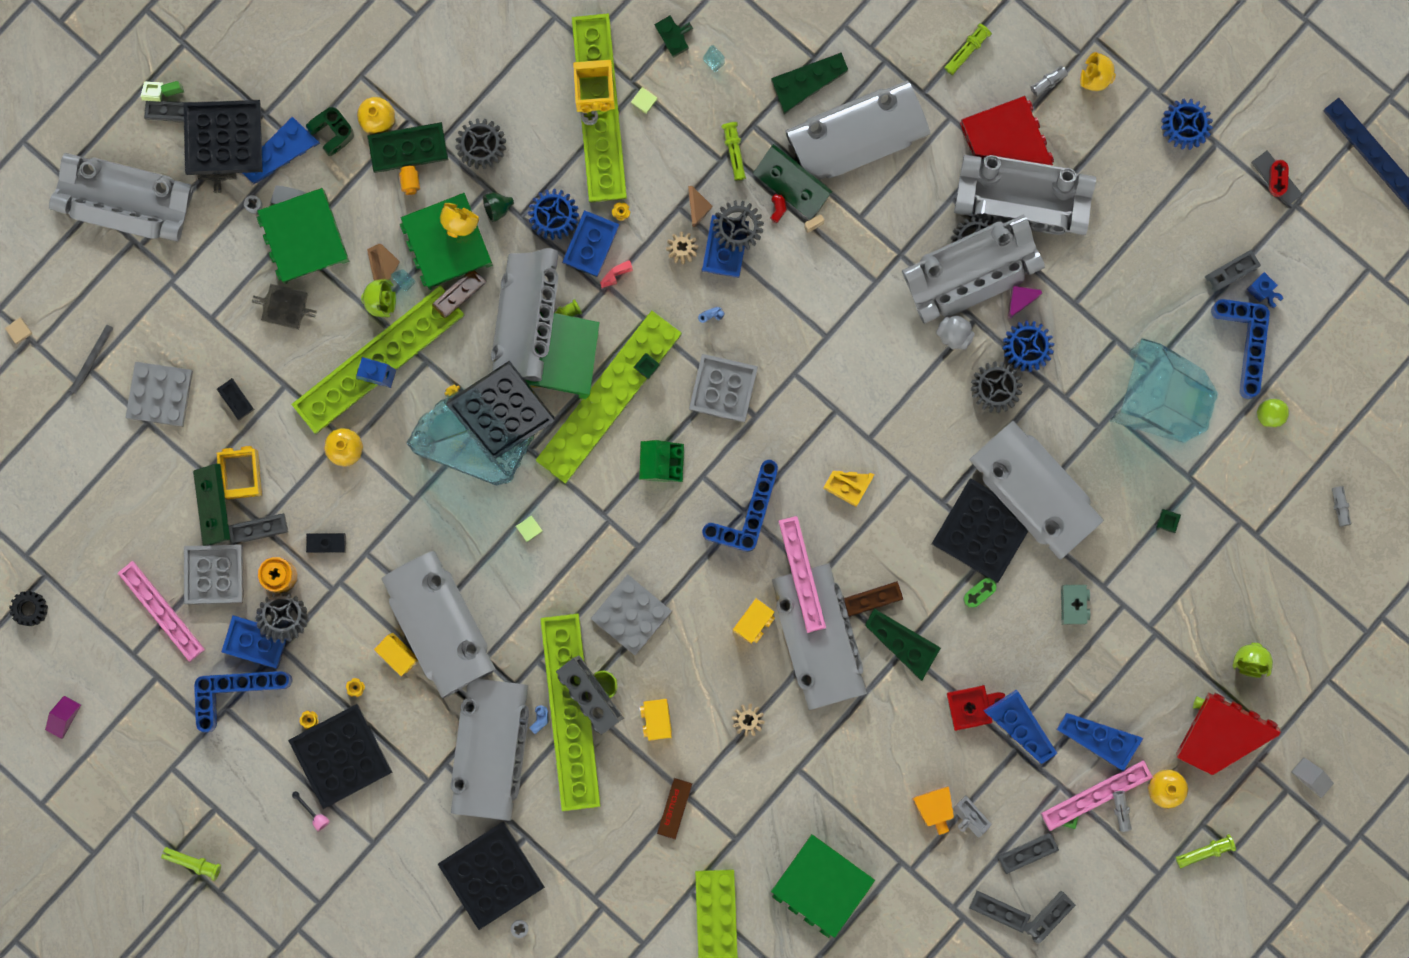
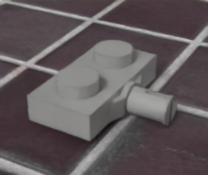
M964 796L953 807V810L963 820L958 825L960 831L964 832L969 827L979 838L992 825L967 796Z

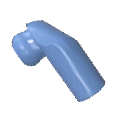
M715 307L699 314L698 320L701 323L713 317L721 320L725 313L721 310L722 308Z
M542 705L536 707L537 721L529 727L534 734H537L549 722L548 710Z

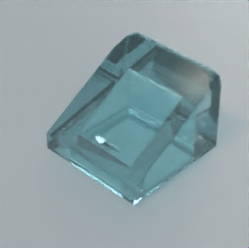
M711 45L704 55L703 61L716 72L725 64V57L714 45Z
M404 269L391 274L392 279L404 291H408L416 282Z

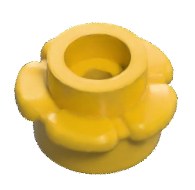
M616 203L612 209L613 217H616L619 221L630 216L628 204Z
M358 678L348 681L346 684L347 694L351 697L361 696L365 689L364 683Z
M305 711L302 713L299 722L308 730L318 725V715L314 711Z

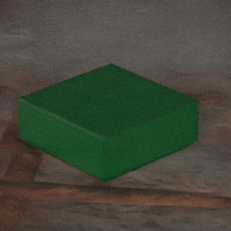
M645 353L636 363L634 369L649 380L661 365Z
M1162 509L1156 528L1176 533L1181 515Z

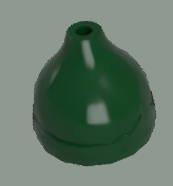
M495 192L483 196L484 208L490 221L496 222L507 214L510 207L514 204L512 197H506Z

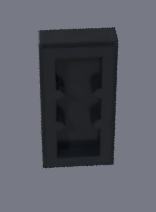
M233 378L217 388V391L238 420H241L255 410Z
M306 533V553H346V534Z

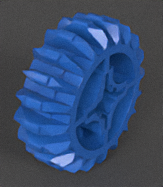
M1185 98L1181 100V104L1179 101H1175L1174 106L1169 105V111H1165L1163 113L1165 117L1161 119V122L1164 123L1161 129L1167 130L1163 136H1170L1168 143L1172 140L1175 141L1174 147L1181 144V150L1186 145L1191 150L1193 145L1198 148L1200 143L1204 144L1206 142L1205 138H1209L1211 135L1208 131L1213 129L1209 125L1213 122V119L1207 118L1211 113L1204 112L1206 106L1204 105L1200 108V101L1193 104V99H1190L1187 103ZM1180 111H1190L1193 114L1186 115L1183 112L1181 113ZM1173 116L1176 118L1179 126L1176 131L1173 127ZM1197 118L1201 122V131L1198 130L1195 123ZM1191 119H1193V120L1190 122V125L1185 126L1183 129H1181V128L1184 126V123H1187V122H1189ZM1188 133L1190 136L1193 135L1194 137L1187 138L1181 136V134Z
M556 189L552 190V194L545 190V196L539 193V200L533 198V202L536 205H529V208L534 210L528 212V216L532 217L529 219V223H535L532 225V229H538L537 235H541L544 232V239H547L549 234L551 240L555 239V235L562 239L561 233L569 236L567 229L574 231V227L571 224H578V221L573 219L579 217V213L575 212L578 210V206L574 205L575 200H569L570 194H566L563 197V190H560L559 194H557ZM549 201H554L553 205L550 207L543 206L545 203ZM561 202L569 209V216H565L564 213L560 212ZM556 210L558 216L551 219L550 212L553 213ZM539 213L547 217L546 227L538 220ZM557 222L564 223L558 228H552Z
M1026 320L1024 327L1021 322H1018V329L1012 326L1010 328L1012 332H1006V336L1009 338L1003 339V342L1008 345L1003 346L1002 350L1009 351L1004 354V357H1011L1008 361L1009 364L1013 361L1016 362L1013 367L1015 369L1021 365L1020 370L1022 372L1025 370V367L1028 368V372H1032V366H1034L1036 371L1040 369L1039 364L1045 367L1046 362L1044 360H1051V357L1047 354L1054 353L1052 349H1049L1054 346V343L1048 342L1053 336H1046L1049 330L1045 329L1042 331V324L1038 328L1035 327L1036 321H1033L1031 326H1029V322ZM1022 332L1033 333L1030 338H1020L1017 336ZM1037 337H1039L1043 343V352L1036 345ZM1033 339L1031 343V348L1033 350L1029 349L1024 354L1026 345L1024 343L1027 344ZM1013 341H1015L1017 343L1016 345H1018L1021 349L1019 357L1014 351ZM1028 354L1040 357L1033 361L1023 360Z

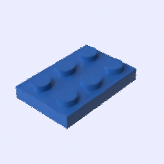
M584 210L562 263L598 277L620 225Z
M712 215L702 272L740 278L745 246H742V252H739V247H735V251L732 252L731 245L728 249L724 248L726 242L720 245L718 241L721 237L715 238L714 235L717 232L712 229V227L718 226L713 224V219L718 218ZM741 220L740 223H737V224L735 223V224H734V225H735V231H736V230H739V228L742 229V228H741L742 220ZM745 221V224L749 227V221ZM723 222L722 229L729 237L731 228L727 226V223ZM740 234L734 240H743L747 236Z
M233 615L221 652L278 669L287 639H284L283 644L280 639L274 643L273 637L267 640L266 634L262 635L260 629L257 628V622Z

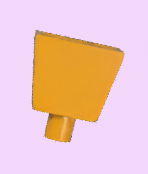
M948 786L912 798L926 826L935 825L938 835L949 832L946 821L953 819L954 815Z

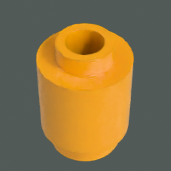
M415 166L400 168L401 191L405 192L406 195L417 194V191L420 190V183Z

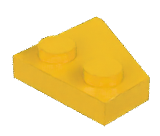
M832 471L823 489L857 507L875 474Z

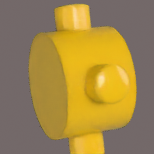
M454 384L445 390L446 392H444L445 396L451 397L457 394L460 389L459 385L456 386Z

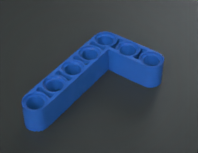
M1221 299L1211 308V314L1214 318L1248 323L1240 394L1245 399H1252L1261 390L1270 311L1268 307L1262 304ZM1222 305L1225 308V313H1219L1217 306ZM1236 308H1242L1244 316H1239L1236 313ZM1256 310L1263 313V319L1256 317ZM1253 329H1258L1261 332L1260 338L1254 336ZM1251 348H1256L1259 352V355L1253 356L1251 354ZM1249 366L1256 369V375L1249 373ZM1247 385H1251L1254 388L1253 394L1247 392Z
M766 460L760 467L743 530L740 531L715 523H707L702 530L703 537L707 541L745 552L755 549L778 471L775 461ZM766 465H772L775 471L772 474L765 473L764 467ZM761 483H767L769 490L761 492L758 486ZM756 501H761L764 504V508L761 511L753 508V504ZM755 519L758 521L759 526L756 529H750L748 522ZM707 528H715L717 531L716 535L708 537L705 533ZM731 532L735 535V539L733 542H726L724 535ZM745 538H751L754 544L752 547L746 548L743 546L742 541Z
M276 671L198 677L194 684L197 729L201 732H212L217 727L216 693L287 689L292 684V676L287 672ZM284 675L286 683L281 686L278 683V678ZM262 676L267 678V684L264 687L259 685V679ZM243 677L248 680L245 688H242L239 684L240 679ZM224 678L228 680V687L226 689H222L220 686V682ZM206 679L209 682V687L203 690L201 683ZM204 699H208L210 702V706L206 710L202 707ZM206 718L211 722L208 729H205L202 725L203 720Z

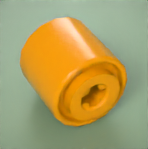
M268 558L261 563L258 569L259 583L271 592H288L297 582L296 568L291 562L283 558ZM278 569L277 572L280 574V577H276L273 580V576L270 573Z

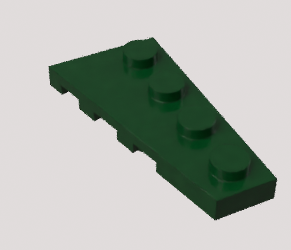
M841 52L771 78L783 113L786 114L796 105L798 106L821 88L848 72V67Z
M875 608L864 625L920 681L924 679L941 647Z

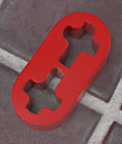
M1276 160L1269 170V192L1275 197H1281L1288 190L1289 167L1284 160ZM1278 165L1284 169L1280 172V176H1278V170H1275ZM1278 180H1280V187H1283L1280 192H1277V189L1274 188Z

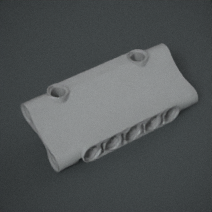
M64 153L61 159L57 188L50 198L49 209L70 214V217L99 226L147 238L157 239L161 237L179 242L187 209L193 196L194 186L175 181L169 176L97 158L88 159ZM88 164L93 167L94 172L89 169ZM161 183H164L166 185L167 190H164L161 187Z
M1023 214L1006 223L996 222L941 249L926 254L919 263L902 270V274L911 292L918 314L925 324L940 317V314L945 317L952 316L1011 289L1013 286H1017L1025 281V274L1031 275L1045 268V264L1035 246L1030 224Z
M544 248L532 253H511L508 255L506 273L501 280L494 343L491 352V360L494 361L492 371L510 361L525 380H542L544 362L539 359L545 357L549 352L558 284V273L556 271L557 250Z
M830 563L811 568L826 629L807 633L792 574L772 579L777 597L776 608L798 685L803 689L808 710L867 694L861 676L863 665L839 585L834 582ZM786 601L790 603L789 610L786 608ZM808 675L811 677V684L807 682Z
M476 679L467 685L466 699L461 704L451 789L453 791L451 814L511 821L512 801L517 798L519 793L529 709L525 705L528 685Z

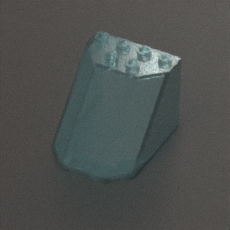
M1141 338L1130 349V353L1136 354V359L1122 408L1111 417L1110 422L1181 443H1185L1207 431L1218 393L1206 371L1166 346Z
M451 396L439 401L431 412L425 413L420 417L418 424L406 442L416 455L497 486L503 483L507 484L513 480L517 468L521 465L520 462L523 456L527 453L529 444L534 439V435L495 459L470 429L466 430L448 408L446 401L454 397Z

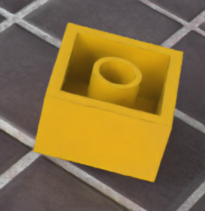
M755 598L733 628V632L750 644L753 642L758 643L764 634L761 632L765 626L769 628L775 617L773 614L775 612Z
M668 700L644 701V706H640L641 717L646 720V725H643L644 737H648V741L672 738Z

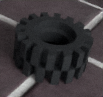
M23 591L20 594H16L14 596L15 599L11 600L12 606L9 605V609L12 612H10V615L20 625H38L40 621L45 619L44 615H47L46 609H48V605H45L46 600L36 592ZM27 601H31L35 605V612L31 616H25L22 612V606Z

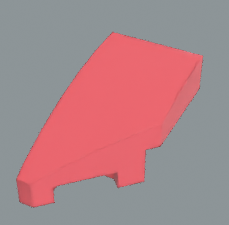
M630 260L612 268L600 282L601 287L605 288L617 284L615 276L633 271Z

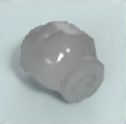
M960 316L945 317L936 331L942 343L949 345L952 349L966 350L972 343L975 335L970 322Z

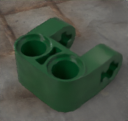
M329 107L306 124V128L312 135L327 125L331 128L336 136L323 146V150L328 156H332L352 141L354 131L337 108ZM332 114L338 115L335 121H329V117ZM343 129H349L347 135H340Z

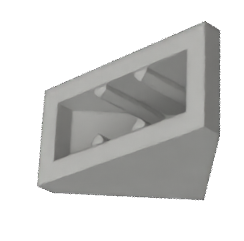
M1304 757L1291 771L1292 774L1320 798L1334 784L1321 768Z

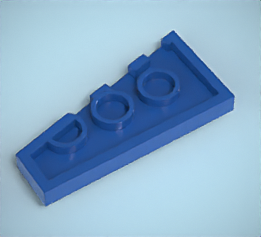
M291 117L262 147L263 172L242 174L253 184H256L274 173L276 169L290 163L297 156L303 155L313 146L319 145L320 142L297 120Z
M1017 689L984 710L988 716L1039 763L1042 764L1058 754Z
M1069 713L1064 715L1056 729L1124 771L1143 740L1142 737Z

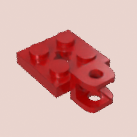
M985 685L946 693L954 731L993 723L992 718L984 710L995 704L997 698L1000 700L1004 698L1005 694L1002 692L986 694ZM968 702L971 705H975V709L972 710L971 714L968 711H964V707L967 706Z

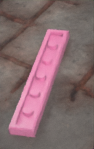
M794 516L779 520L806 631L810 633L826 629L798 517Z
M131 561L118 572V575L189 662L205 650L134 561Z
M1142 760L1040 814L1047 828L1051 831L1113 799L1114 792H1126L1153 777L1145 761Z

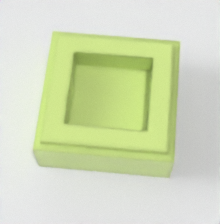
M144 82L141 99L144 101L161 102L163 93L160 86L163 83Z
M642 87L631 101V104L647 114L658 99Z
M532 515L516 526L526 542H529L543 532Z

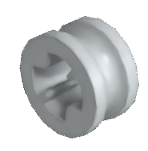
M591 111V114L595 115V117H592V120L584 117L587 113L581 112V119L584 124H595L598 120L597 111Z
M255 195L248 196L244 201L246 210L252 214L258 213L257 210L263 207L262 201ZM253 200V201L255 202V201L257 200V201H258V202L256 203V206H257V207H256V208L251 207V209H250V208H249V207L251 206L250 201Z
M523 920L513 922L511 925L512 935L516 938L526 936L528 933L527 923ZM523 924L525 932L515 933L514 926Z

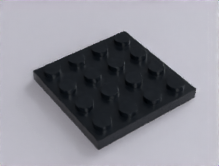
M260 100L185 102V174L263 172Z
M510 361L446 401L448 408L492 461L555 421V417Z
M970 478L931 545L998 584L1027 535L1028 530L992 490Z
M358 704L288 740L323 809L393 773Z
M504 821L438 863L439 868L478 930L545 888Z

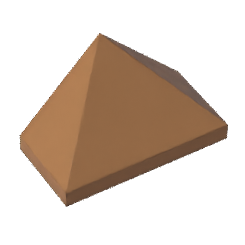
M688 186L692 227H697L713 206L693 186Z
M377 244L367 249L373 279L390 280L400 261L382 244Z

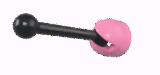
M295 791L292 793V797L297 799L312 815V824L318 832L329 824L330 821L326 816L316 815L302 800L299 792Z

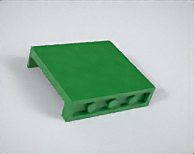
M323 188L257 210L259 216L256 218L260 228H264L265 234H263L266 245H270L271 252H269L272 262H276L278 269L275 272L279 281L282 280L283 283L288 284V281L338 263L350 262Z
M465 193L401 217L403 222L400 224L403 234L408 235L409 240L406 243L410 252L414 251L416 258H413L416 268H420L423 275L420 276L423 286H427L429 290H432L433 286L484 266L486 268L493 266L478 225L471 234L467 236L458 235L457 238H454L447 234V230L443 228L440 222V215L445 203L457 205L456 208H465L472 212Z
M554 313L549 352L545 357L539 359L544 362L542 380L525 381L531 386L578 394V398L587 399L591 391L600 322Z
M810 834L786 871L771 889V892L773 893L772 898L779 903L786 902L791 912L796 915L801 913L805 916L804 921L813 927L816 924L820 927L821 930L819 932L824 936L835 938L876 880L816 836Z

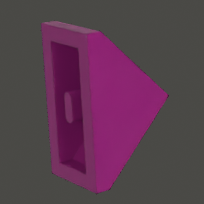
M1013 286L1008 317L1012 318L1042 295V291Z
M63 696L49 712L45 730L63 739L81 704Z

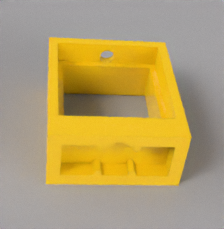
M611 60L573 62L577 112L588 113L597 110L609 111L615 109ZM608 76L609 98L581 100L580 78Z
M243 446L241 450L234 451L233 448L222 449V452L216 453L217 464L221 465L225 500L262 496L258 450L253 449L252 446ZM252 456L254 487L228 490L225 459Z

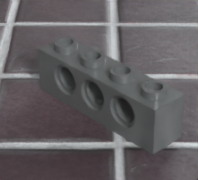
M580 656L571 659L556 671L559 681L569 689L571 698L579 703L582 713L592 721V727L596 732L602 735L624 719ZM575 676H578L580 678V685L575 683ZM586 691L592 695V700L586 698ZM597 707L603 710V716L598 715Z

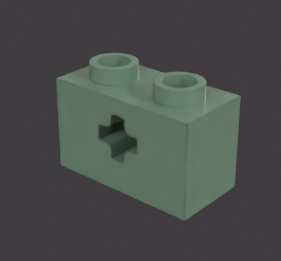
M1087 585L1061 586V625H1085L1087 620H1090V609H1087V601H1090V589H1087ZM1075 600L1077 601V603H1080V607H1078L1077 610H1075V607L1072 606V603L1075 602Z

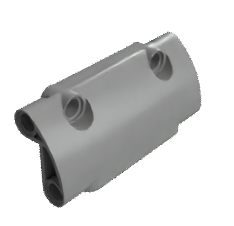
M908 80L888 89H879L811 117L803 124L785 130L788 141L794 148L799 165L818 180L841 175L910 146L913 141L930 135L927 120ZM888 95V100L885 103H881L882 96ZM817 123L819 125L818 129L812 132L811 126Z
M964 155L954 213L974 216L977 221L979 217H982V222L984 223L989 219L990 224L996 222L1006 223L1024 214L1032 231L1062 235L1066 232L1086 235L1096 177L1083 174L1076 175L1075 171L1070 168L994 155L987 156L984 159Z
M1014 421L1010 422L969 459L980 473H984V483L1035 537L1037 542L1049 545V549L1059 560L1066 556L1104 521L1090 505L1091 501L1087 494L1033 436L1026 435Z
M431 551L398 567L381 579L391 597L389 604L428 679L434 681L441 697L445 698L474 680L493 673L496 669L489 655L486 654L487 643L462 598L450 572L442 569L443 566L436 552Z

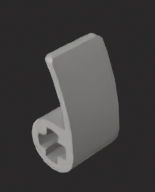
M276 185L270 203L277 204L306 194V192Z

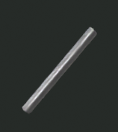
M105 326L69 391L77 393L112 332L113 327Z

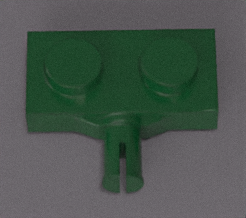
M671 15L654 24L673 58L689 49L684 34L693 29L690 22L679 27L675 24Z

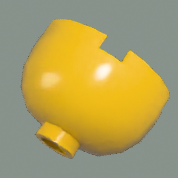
M1092 53L1085 62V64H1088L1086 72L1082 69L1080 85L1087 90L1102 91L1115 80L1114 64L1104 54Z
M370 97L360 104L357 111V119L362 129L370 135L388 132L395 124V111L385 99Z
M445 203L440 215V222L443 228L447 230V234L454 238H457L458 235L467 236L471 234L478 224L479 217L468 209L456 208L457 205Z
M340 428L332 431L327 436L324 450L332 463L347 467L360 459L363 443L356 432Z
M1161 770L1155 773L1150 780L1148 792L1152 801L1158 806L1167 809L1175 808L1181 805L1187 798L1188 785L1184 777L1177 771Z

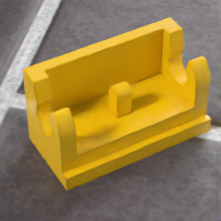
M394 633L388 634L374 649L401 677L408 673L418 662L415 654Z

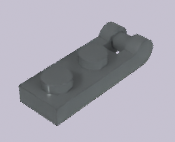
M1251 249L1209 273L1205 278L1207 282L1210 281L1213 286L1212 290L1216 293L1259 268L1261 264ZM1221 275L1224 281L1219 283L1216 276Z
M1060 891L1032 922L1024 926V931L1031 935L1037 944L1041 943L1076 905L1064 892Z

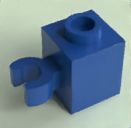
M1265 272L1246 289L1259 302L1266 298L1268 305L1272 308L1277 306L1273 302V298H1277L1279 301L1284 299L1280 293L1273 291L1278 285Z

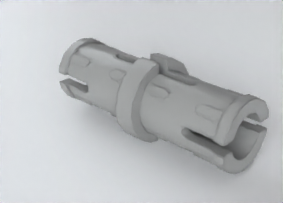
M1060 66L1052 73L1045 74L1043 79L1030 87L1033 94L1038 97L1047 89L1055 87L1056 83L1068 76L1066 69Z
M1344 486L1332 488L1335 503L1333 507L1338 516L1339 527L1351 525L1348 509L1350 506L1346 500Z
M1116 791L1113 793L1116 807L1114 813L1118 818L1119 831H1130L1132 829L1129 818L1130 808L1127 807L1125 791Z

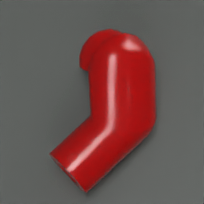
M775 194L772 196L771 201L775 205L776 210L770 219L778 223L787 208L785 198L782 195Z

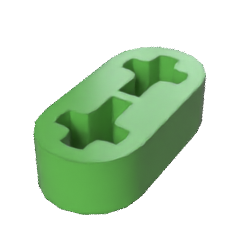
M990 578L981 580L964 595L965 605L970 608L980 605L996 591L995 581ZM984 582L992 584L990 587L991 592L986 590L981 593L980 590L984 588ZM978 593L980 595L975 599L976 604L968 602L969 594L973 596Z

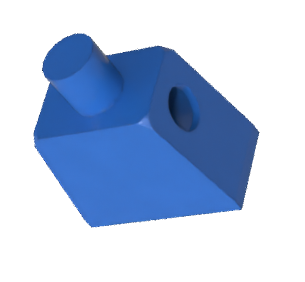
M362 357L356 379L391 388L396 369L388 364Z

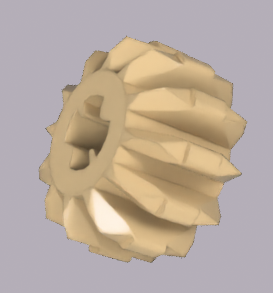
M680 232L679 238L676 234H673L672 236L675 241L671 239L667 241L671 245L666 247V251L671 252L668 257H675L674 263L681 259L682 265L685 264L686 258L689 262H692L691 256H697V253L693 251L698 249V245H694L696 238L690 239V233L683 237V232ZM679 245L686 246V251L679 250Z
M752 704L748 705L747 711L745 706L741 705L742 713L738 709L735 710L740 716H732V720L739 721V723L733 724V727L741 726L737 731L738 734L745 729V737L748 736V730H751V734L755 736L753 728H756L758 731L762 730L761 727L757 726V723H765L763 720H758L764 714H755L759 707L751 711ZM745 715H749V717L752 716L754 718V720L751 721V726H747V723L746 725L743 723Z

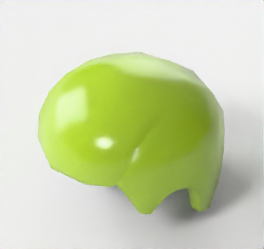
M1265 400L1258 407V420L1265 427H1280L1287 422L1289 408L1282 400Z
M607 671L594 673V677L611 699L618 689L617 679L612 673Z

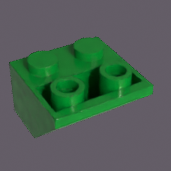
M660 440L641 441L639 480L683 482L684 444Z

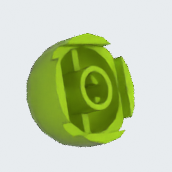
M374 280L366 286L362 293L361 301L371 315L390 317V312H394L396 292H392L391 286L394 285L390 280Z
M1254 642L1242 646L1236 652L1232 666L1234 670L1237 667L1240 669L1239 673L1249 677L1261 678L1262 674H1267L1266 677H1268L1272 673L1273 659L1271 653L1262 644Z

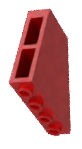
M1026 96L961 119L960 126L972 156L984 159L987 156L994 155L1051 166L1054 163L1052 153L1048 152L1046 148V138L1040 134L1038 129L1040 128V123L1037 117L1034 118L1032 114V103L1026 99Z
M1208 692L1176 755L1178 759L1214 775L1278 737L1281 731L1277 727L1278 724L1270 719L1265 721L1260 718L1258 713L1252 710L1247 712L1242 709L1243 707L1233 701L1229 703L1225 701L1222 695L1218 693L1213 695Z

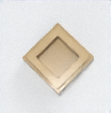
M818 215L805 222L804 228L809 233L823 225L825 220L822 215Z
M21 317L5 328L15 344H19L33 334Z

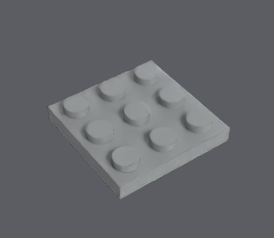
M702 354L689 410L745 423L758 366Z
M135 362L126 418L184 427L193 371Z
M243 545L184 546V604L243 603Z
M627 574L591 619L631 653L636 655L672 610Z

